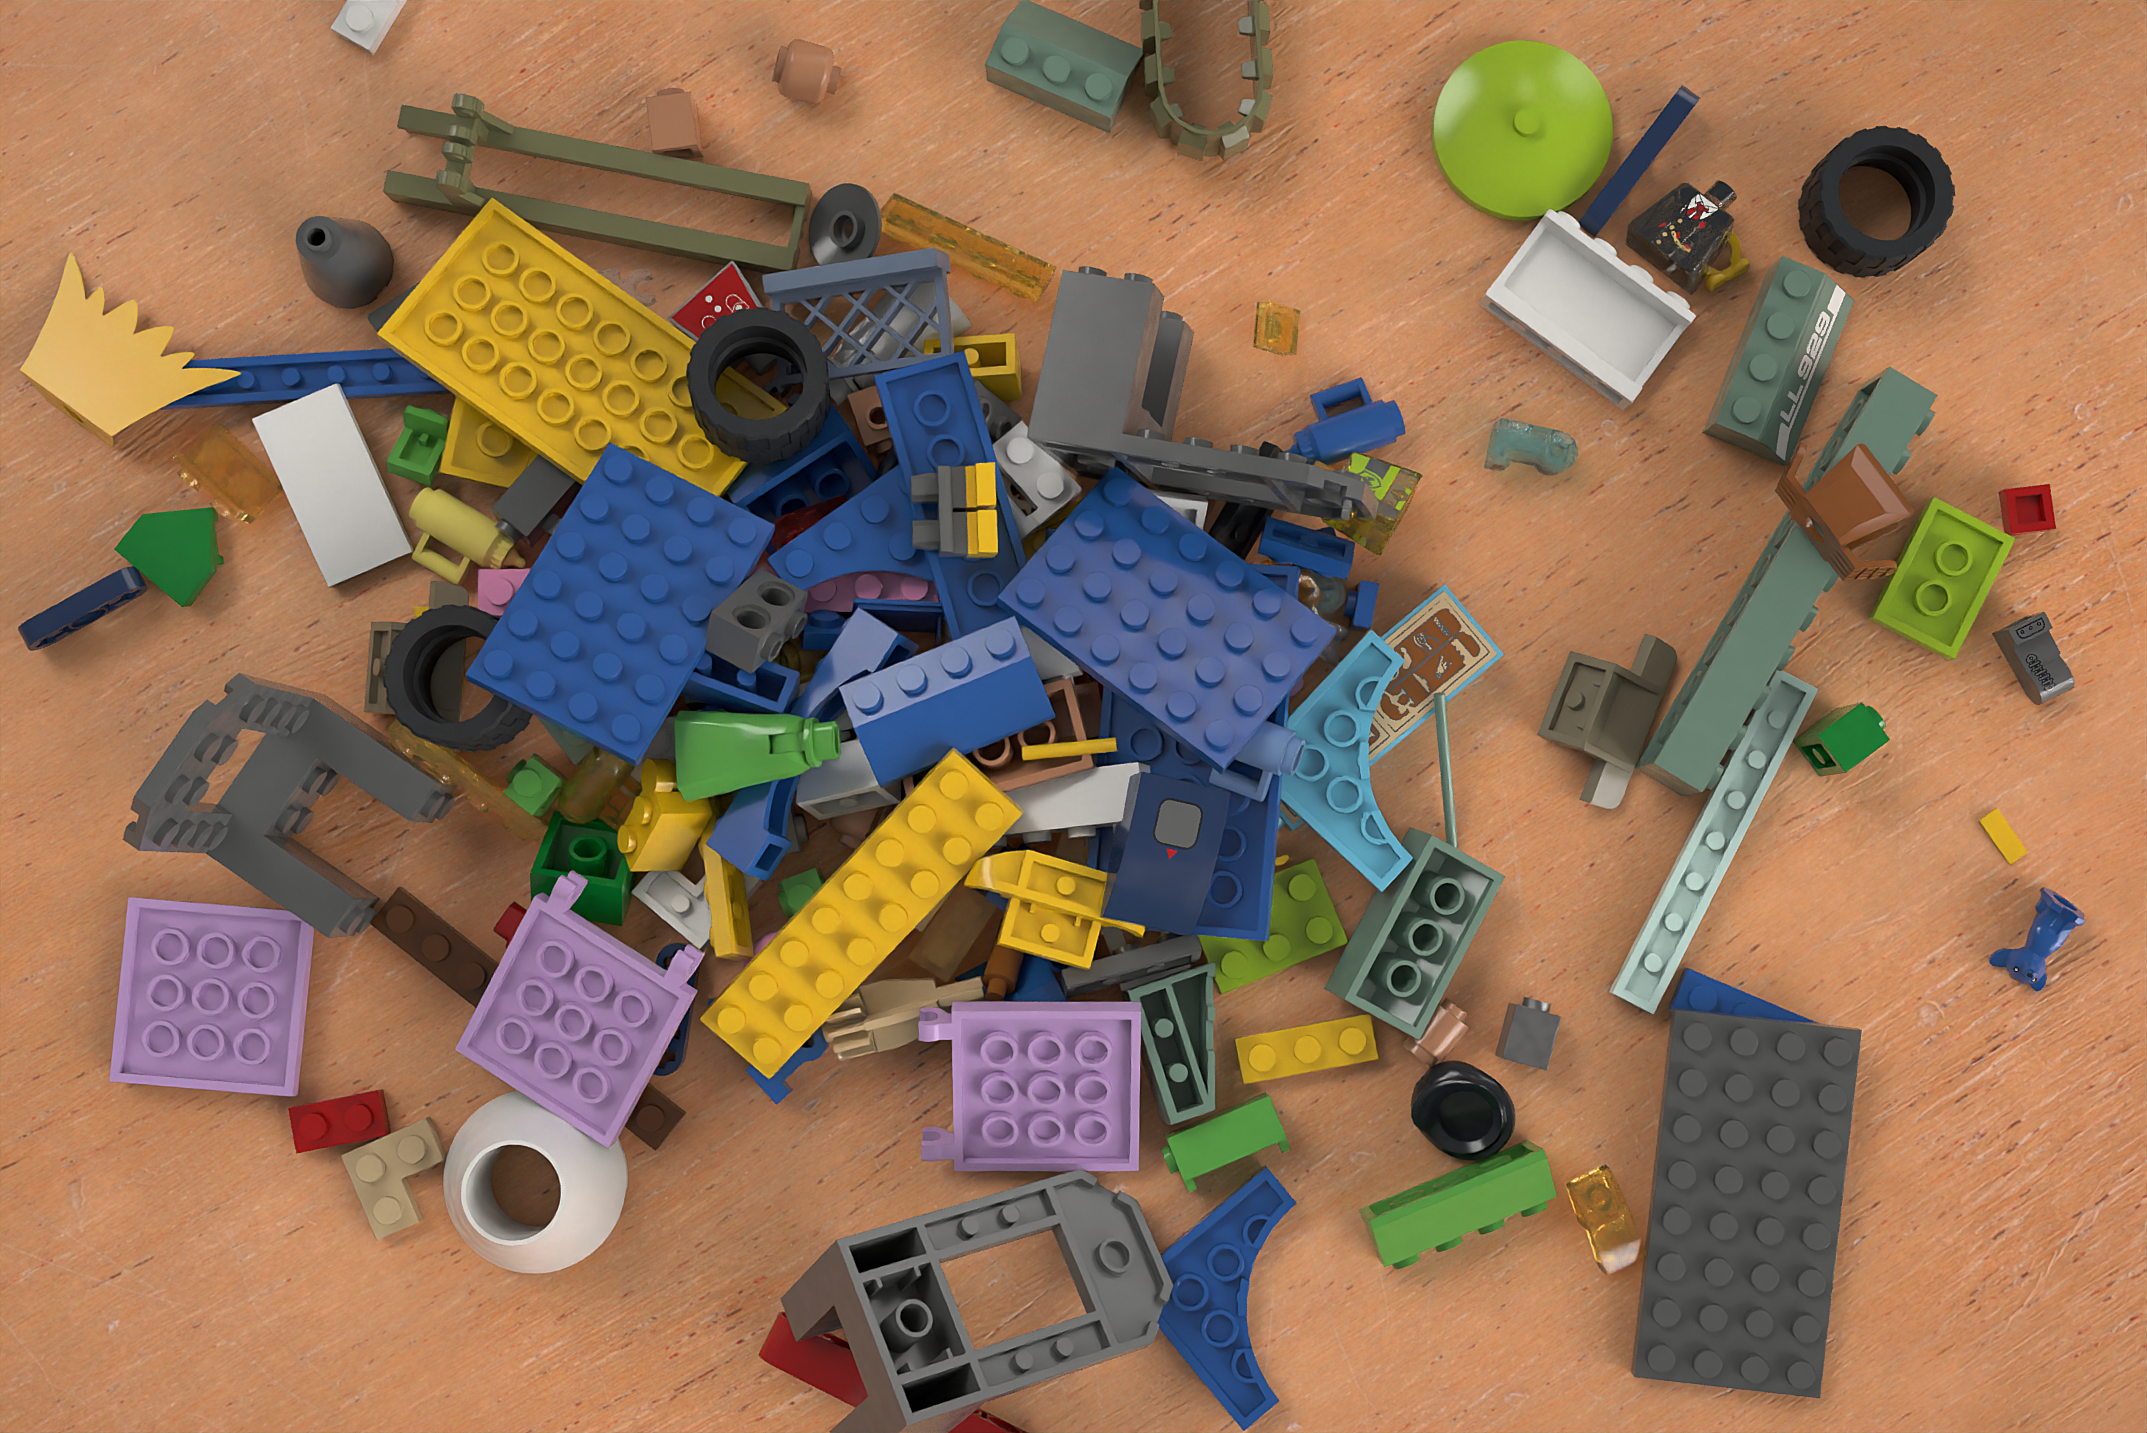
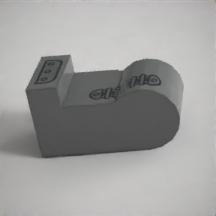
M2045 612L2028 615L1992 633L2025 694L2036 705H2041L2074 688L2072 673L2059 655L2061 653L2049 631L2053 627Z

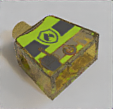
M1353 452L1341 470L1361 475V481L1366 482L1378 498L1379 506L1376 519L1363 520L1357 518V511H1350L1349 520L1321 519L1329 526L1381 557L1410 507L1423 475L1360 452ZM1316 461L1314 466L1332 472L1337 470L1320 461Z

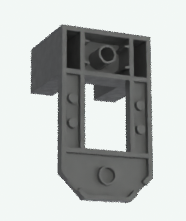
M1088 266L1079 267L1078 272L1062 271L1027 438L1074 476L1100 480L1109 469H1114L1115 465L1143 487L1149 489L1206 496L1208 499L1332 520H1349L1350 511H1357L1356 517L1363 520L1376 519L1379 500L1367 483L1361 481L1362 476L1343 470H1334L1332 472L1306 464V457L1293 453L1279 452L1277 459L1259 456L1260 451L1258 449L1234 444L1231 445L1230 451L1213 449L1212 442L1195 437H1185L1183 443L1171 442L1194 336L1193 330L1185 321H1182L1183 316L1174 312L1162 311L1165 296L1152 283L1153 280L1150 277L1136 273H1125L1124 279L1107 277V272Z
M238 673L226 683L224 692L228 695L216 705L206 700L192 712L138 789L131 805V810L139 815L137 823L132 821L126 826L123 840L139 851L206 853L326 937L354 936L356 932L362 934L376 916L377 911L373 908L380 898L291 838L294 833L299 834L306 828L314 814L310 809L320 795L324 797L334 788L340 774L408 821L433 823L435 818L441 820L449 812L456 799L452 794L458 785L423 761H417V757L325 694ZM247 729L266 733L218 804L199 802L209 788V782L206 780L217 764L219 766L225 764L235 752L238 746V741L235 739L240 731Z
M1078 1169L837 1239L780 1298L796 1342L843 1328L869 1396L829 1432L948 1433L986 1402L1145 1349L1155 1340L1159 1328L1157 1323L1163 1305L1169 1300L1173 1283L1137 1200L1122 1191L1115 1194L1097 1184L1095 1176L1082 1169ZM1053 1230L1087 1314L974 1350L940 1264Z

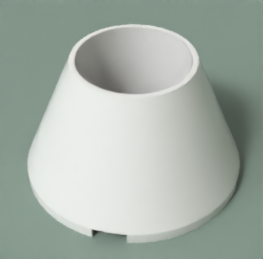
M517 1090L489 1101L473 1113L462 1125L450 1146L446 1158L443 1178L444 1197L449 1216L457 1232L479 1256L494 1265L514 1272L548 1273L564 1269L583 1260L594 1252L611 1234L621 1216L620 1213L624 1204L626 1189L628 1188L627 1162L619 1138L615 1144L606 1148ZM507 1145H523L533 1148L542 1153L554 1166L560 1180L561 1199L558 1210L548 1225L529 1226L521 1224L507 1216L498 1206L492 1192L491 1174L498 1155Z

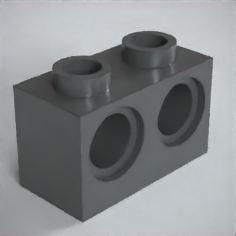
M759 568L711 612L705 638L707 642L704 649L752 674L766 660L769 662L773 661L785 641L790 637L795 639L801 633L807 621V614L804 613L808 593Z

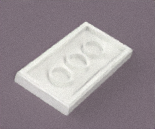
M333 384L252 419L328 587L337 585L415 551L340 384Z

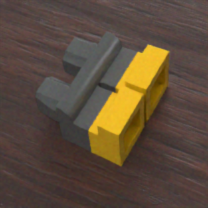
M995 462L976 463L975 466L959 467L942 465L937 466L935 473L911 476V504H936L937 520L912 521V548L938 551V557L995 558L998 553L997 510H994L996 506Z

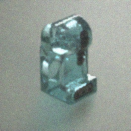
M1500 418L1492 426L1484 468L1502 472L1512 461L1534 466L1544 475L1555 476L1568 469L1576 461L1578 446L1571 435L1563 431Z

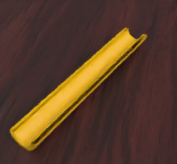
M1116 737L1023 746L1022 757L1024 761L1116 752Z

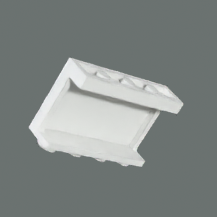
M1549 209L1485 293L1479 305L1621 410H1624L1634 401L1643 389L1644 383L1682 332L1692 323L1696 315L1689 310L1690 305L1684 298L1670 291L1666 294L1652 283V276L1643 268L1637 265L1628 266L1617 258L1616 250L1609 243L1600 238L1593 240L1579 230L1580 224L1572 216L1562 211L1556 213Z

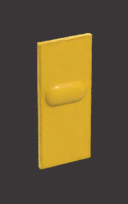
M1995 808L1978 820L2009 865L2028 853L1998 808Z

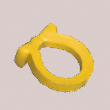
M1711 225L1707 227L1694 246L1688 263L1695 255L1698 243L1703 239L1714 237L1718 230L1713 229ZM1706 226L1703 228H1699L1696 232L1693 233L1698 234L1697 239L1703 232V230L1706 228ZM1724 226L1715 227H1723L1717 237L1723 239L1731 249L1730 266L1722 271H1718L1715 268L1703 265L1697 259V256L1689 265L1696 274L1707 279L1706 288L1710 292L1717 289L1723 283L1731 281L1734 277L1746 273L1750 267L1749 259L1746 257L1741 258V244L1738 236ZM1690 238L1693 242L1689 240L1687 245L1692 249L1696 241H1694L1693 238Z

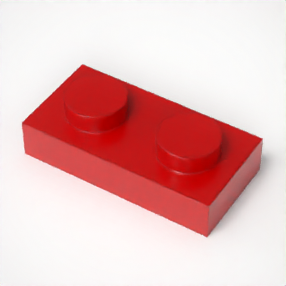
M383 1089L288 1108L296 1154L391 1134Z

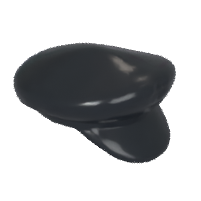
M1451 1060L1434 1065L1416 1083L1412 1093L1411 1117L1414 1125L1435 1147L1451 1157L1461 1160H1481L1491 1157L1506 1145L1515 1129V1108L1508 1092L1490 1075L1469 1063Z

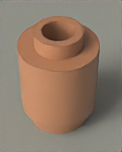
M1445 998L1436 1007L1420 1040L1407 1034L1409 1037L1403 1046L1432 1068L1438 1060L1441 1062L1445 1060L1468 1031L1469 1027L1463 1022L1468 1014L1448 998Z

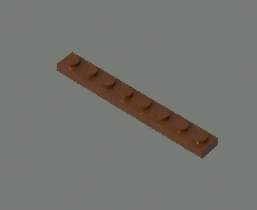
M398 887L370 924L477 1008L499 963L406 889ZM648 1082L625 1127L656 1151L685 1116L686 1112Z

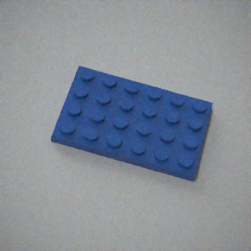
M609 443L465 674L469 682L637 767L706 650L704 649L707 642L705 638L711 612L748 579L774 535L775 525Z
M1115 465L1114 469L1107 471L997 596V605L1011 616H1015L1019 622L1220 774L1226 770L1331 642L1337 632L1336 628Z

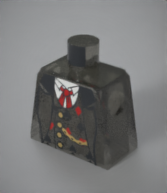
M1717 180L1705 194H1702L1689 183H1682L1632 220L1627 229L1626 245L1692 295L1731 237L1735 220L1725 210L1737 199V195L1728 184Z

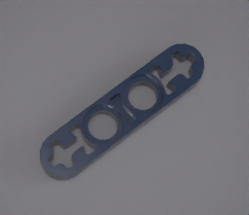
M1683 85L1678 89L1578 223L1581 228L1593 237H1596L1699 101L1700 97Z

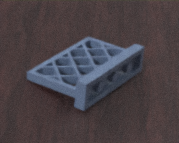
M935 247L762 275L764 293L770 295L772 310L785 312V305L801 303L811 311L804 322L809 331L819 318L835 331L822 348L830 368L828 369L829 380L888 372L954 354L947 274L951 273L950 256ZM934 282L936 299L924 313L909 298L920 284ZM906 286L902 293L898 292L895 289L897 287ZM886 289L897 300L883 319H880L866 305L876 291ZM863 293L859 300L852 296L853 294ZM844 296L854 306L838 326L823 312L834 297ZM820 300L816 307L809 301ZM904 305L921 317L906 339L889 326ZM861 312L878 324L863 345L847 333ZM936 313H938V323L933 320ZM929 324L940 333L941 352L925 355L913 344ZM886 331L902 345L891 360L881 361L870 351ZM842 337L859 350L846 367H838L828 359V356ZM909 350L916 355L904 358ZM776 356L779 386L802 385L804 383L802 374H791L790 362ZM866 357L872 361V363L861 364Z

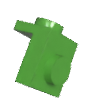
M408 405L403 412L405 427L386 461L387 471L431 486L440 468L450 421L434 410L419 409Z

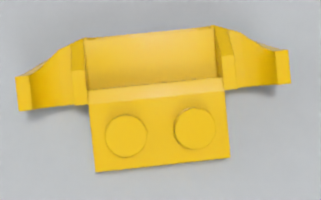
M1028 849L1024 851L1003 852L976 860L967 872L964 882L965 887L1000 893V897L1009 899L997 945L1088 970L1091 966L1101 926L1117 927L1141 938L1144 935L1145 927L1100 917L1108 874L1106 872Z

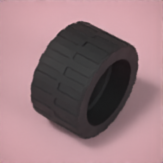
M1876 126L1868 130L1865 128L1855 132L1851 137L1843 139L1812 169L1811 175L1805 180L1801 189L1802 195L1798 200V210L1800 213L1798 221L1800 230H1803L1805 235V242L1808 247L1813 249L1818 255L1817 258L1824 264L1827 263L1835 271L1842 274L1848 273L1853 275V277H1879L1904 267L1934 244V240L1943 234L1947 227V221L1952 216L1955 186L1952 184L1950 168L1942 159V154L1936 147L1931 146L1926 138L1919 134H1913L1908 129L1901 127ZM1857 166L1878 168L1892 175L1902 185L1911 207L1910 225L1908 231L1902 237L1896 240L1875 239L1858 231L1848 221L1839 200L1840 179L1848 169Z
M766 307L735 310L736 312L727 316L723 315L716 319V322L710 327H706L700 334L697 343L691 349V358L689 363H687L686 375L695 419L699 428H702L707 440L712 445L715 444L722 453L729 457L739 458L743 462H761L762 464L772 463V461L780 459L786 460L793 457V454L798 451H803L811 444L810 442L813 438L818 436L823 429L824 420L828 417L830 409L829 398L831 397L825 353L822 352L821 344L816 335L808 330L807 325L800 320L790 317L786 312L769 310ZM752 354H772L786 359L801 372L804 382L803 392L792 407L778 416L761 420L745 419L727 411L720 405L717 399L716 383L722 372L730 364L742 357Z
M442 605L441 608H431L422 612V615L416 619H411L404 626L403 631L396 635L391 643L392 648L389 655L386 656L383 684L384 688H386V699L389 707L393 709L396 719L401 725L411 730L410 733L437 745L475 753L478 750H493L501 744L509 743L515 739V736L520 731H524L530 724L529 721L533 716L532 713L496 695L493 696L489 704L480 713L463 722H451L441 717L431 698V675L442 653L452 644L465 638L478 637L487 641L500 618L472 606Z

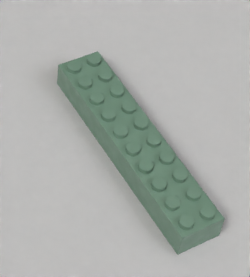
M1891 367L1886 368L1863 383L1802 484V487L1808 492L1857 444L1861 443L1868 447L1889 476L1891 473L1897 475L1911 456L1912 451L1907 449V446L1915 434L1920 436L1932 421L1935 412L1930 408L1938 395ZM1789 509L1786 511L1635 765L1637 770L1681 796L1702 793L1705 788L1711 790L1718 782L1724 771V766L1719 763L1728 748L1735 750L1743 740L1748 730V727L1743 723L1751 709L1759 710L1768 698L1771 687L1767 685V682L1775 669L1781 671L1791 659L1795 648L1790 644L1798 630L1804 632L1817 615L1818 608L1814 606V603L1822 590L1828 592L1839 578L1829 562L1824 561L1812 542L1796 521L1793 520L1789 514ZM1811 518V521L1816 530L1824 537L1823 531L1818 525V523L1813 518Z

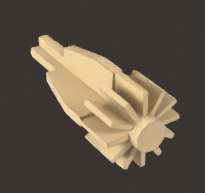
M982 976L937 987L935 978L880 979L861 984L821 1025L823 1035L827 1043L833 1042V1050L835 1053L838 1052L840 1061L901 1047L919 1037L920 1008L935 1007L949 1013L952 1009V1002H988L985 997L987 989L982 982Z

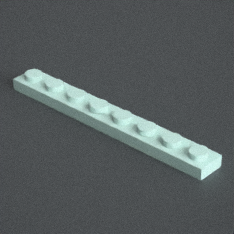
M1775 669L1767 682V685L1771 687L1768 698L1759 710H1752L1745 724L1748 730L1743 740L1735 750L1731 751L1720 779L1712 788L1609 990V993L1649 1014H1654L1818 691V688L1783 670L1778 671Z

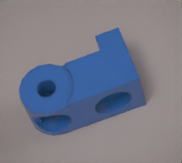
M820 1026L770 1079L753 1065L745 1070L776 1105L793 1091L785 1080L805 1062L816 1060L827 1051L829 1043L824 1038L822 1027Z

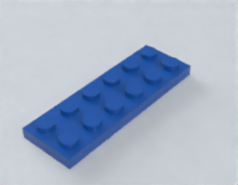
M957 352L874 375L875 386L910 503L911 476L935 473L937 466L942 465L959 467L975 466L976 463L995 462L996 506L994 510H997L998 553L995 558L938 557V551L925 550L951 641L1013 617L997 605V596L1027 564V560L965 352ZM911 504L916 521L937 520L936 504ZM1017 620L1020 628L1025 626Z

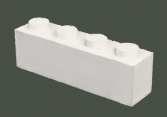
M1136 762L1094 767V769L1006 792L1005 794L1023 809V814L991 848L1006 847L1007 838L1023 837L1024 844L1052 841L1051 833L1068 831L1069 839L1095 837L1096 828L1113 826V833L1115 834L1116 824L1122 823L1130 776L1141 771L1150 773V766Z

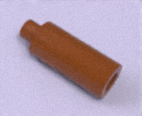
M1003 918L1000 921L982 979L984 986L987 988L985 997L990 1002H1003L1005 994L1014 991L1025 956L1024 952L997 945Z

